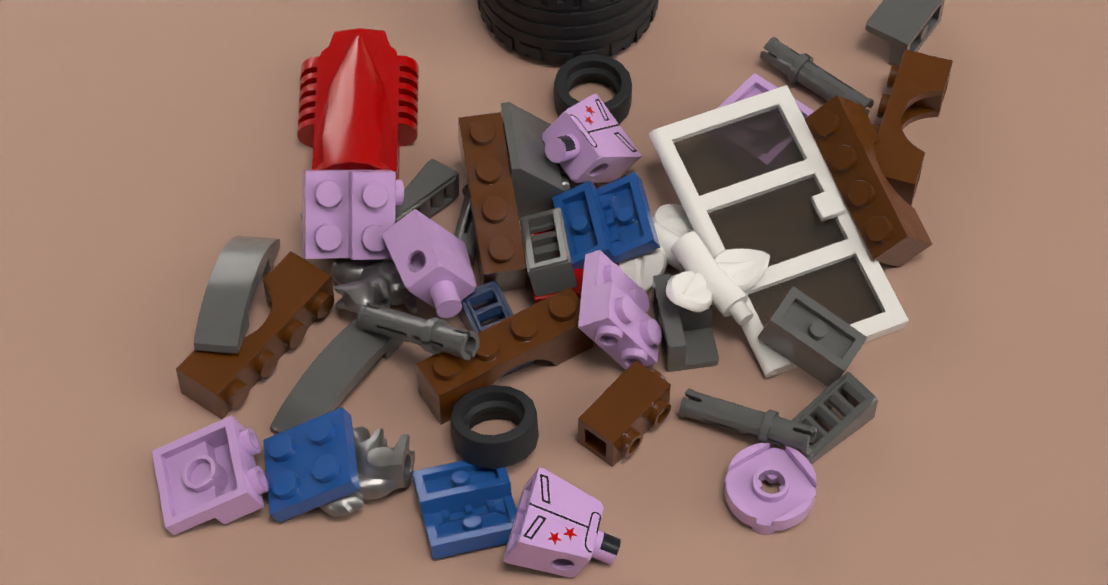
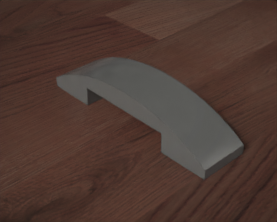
M235 236L225 245L214 265L205 290L195 332L194 350L239 353L249 328L248 309L263 271H271L280 248V239Z
M356 318L324 348L301 376L270 426L271 432L278 434L334 411L380 357L388 360L404 341L380 333L362 330L358 326Z

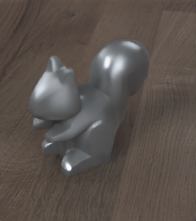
M336 258L334 260L331 274L333 279L340 284L335 286V291L342 295V298L335 304L336 308L359 313L360 308L363 305H367V302L375 303L390 309V305L405 304L411 313H417L416 296L405 287L393 260H352L349 258Z
M363 426L353 428L360 490L322 505L320 508L331 516L352 515L353 511L362 509L364 500L378 499L395 489L410 487L411 471H413L415 462V451L409 449L410 436L408 434L401 435L394 447H387V439H384V430L382 428L377 429L372 436H370L368 429Z

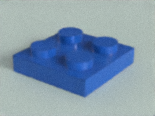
M343 407L263 440L266 477L269 484L270 515L279 523L360 490L352 418Z

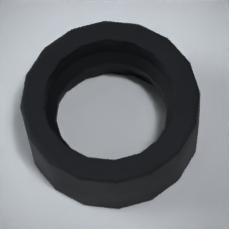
M595 53L579 55L566 61L557 71L554 81V103L558 116L568 108L579 103L578 100L572 98L569 94L573 87L586 82H598L610 86L617 92L613 99L604 104L620 125L628 116L632 103L631 77L623 64L610 56Z
M492 385L481 387L463 395L453 407L450 419L456 453L470 464L481 468L494 469L513 466L526 459L536 448L539 437L537 411L533 400L523 391L510 386ZM496 418L508 419L519 424L516 428L506 433L496 435L480 434L471 430L473 426L485 420Z

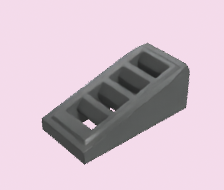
M434 159L429 160L405 188L402 206H395V223L414 209L430 219L450 205L459 196L458 172Z
M561 208L519 218L527 271L534 294L542 296L562 291L568 287L574 288L577 285ZM556 228V230L532 236V234Z
M846 372L834 381L792 419V421L817 427L816 440L818 442L813 446L809 445L812 449L809 455L803 454L811 464L875 417L878 403L876 396L850 372ZM834 407L844 418L840 420L830 409ZM819 418L830 431L827 433L815 420Z

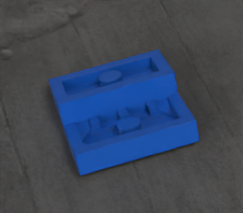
M636 172L600 188H596L591 181H588L552 197L554 208H561L574 269H584L585 255L597 250H601L613 263H617L660 248L643 182Z
M462 460L411 471L433 560L508 543L517 509L512 497L511 482L506 467L497 469L481 468Z

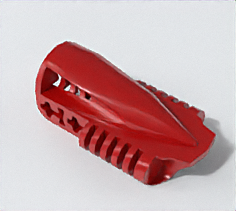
M365 28L334 31L329 46L321 52L320 56L310 57L302 63L297 137L302 144L313 147L312 170H391L396 172V180H399L400 147L412 144L418 135L419 66L413 58L397 55V51L390 46L385 31Z

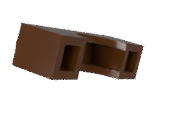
M905 49L900 65L892 64L887 88H892L891 94L883 93L880 100L877 117L882 118L881 125L873 124L879 140L874 143V152L877 162L888 182L901 198L912 206L920 180L925 152L914 146L907 139L903 129L914 121L939 117L953 61Z
M836 95L806 117L805 122L873 260L900 267L933 245L916 210L901 198L883 174L874 152V143L879 140V137L863 105Z
M501 112L458 117V141L464 178L467 181L471 201L481 285L496 281L502 291L525 289L527 266Z
M292 251L263 279L266 302L270 313L258 330L244 338L239 353L193 350L176 368L181 393L220 419H223L233 408H238L245 402L254 385L261 378L268 377L274 371L278 360L290 347L295 348L298 346L309 327L318 318H324L334 304L332 276Z
M571 287L478 332L477 334L480 339L479 349L474 357H470V360L441 352L416 363L419 394L440 425L451 420L450 416L453 407L463 395L477 388L492 386L511 369L523 363L540 359L548 360L557 366L593 347V340L578 328L581 300Z

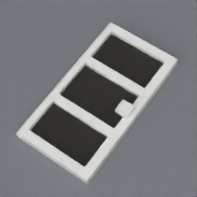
M787 85L654 129L649 133L648 136L694 231L703 241L712 257H715L724 250L734 248L760 250L770 255L768 267L764 275L753 287L744 292L748 296L746 306L754 316L749 322L741 326L766 378L798 367L758 339V335L793 286L868 337L864 343L906 328L909 320L878 261L873 260Z

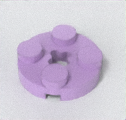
M771 443L751 445L736 454L728 467L724 484L727 505L740 521L750 525L756 533L761 535H770L776 530H785L799 524L809 515L815 504L817 484L815 470L803 454L788 446H785V450L770 448ZM767 480L770 484L780 483L781 486L778 489V493L770 494L762 491L761 481Z

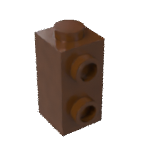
M635 360L578 418V443L612 467L624 455L626 457L631 456L640 446L643 435L652 426H660L668 417L671 411V405L669 404L671 384L667 382L666 378L659 371L653 368L648 369Z

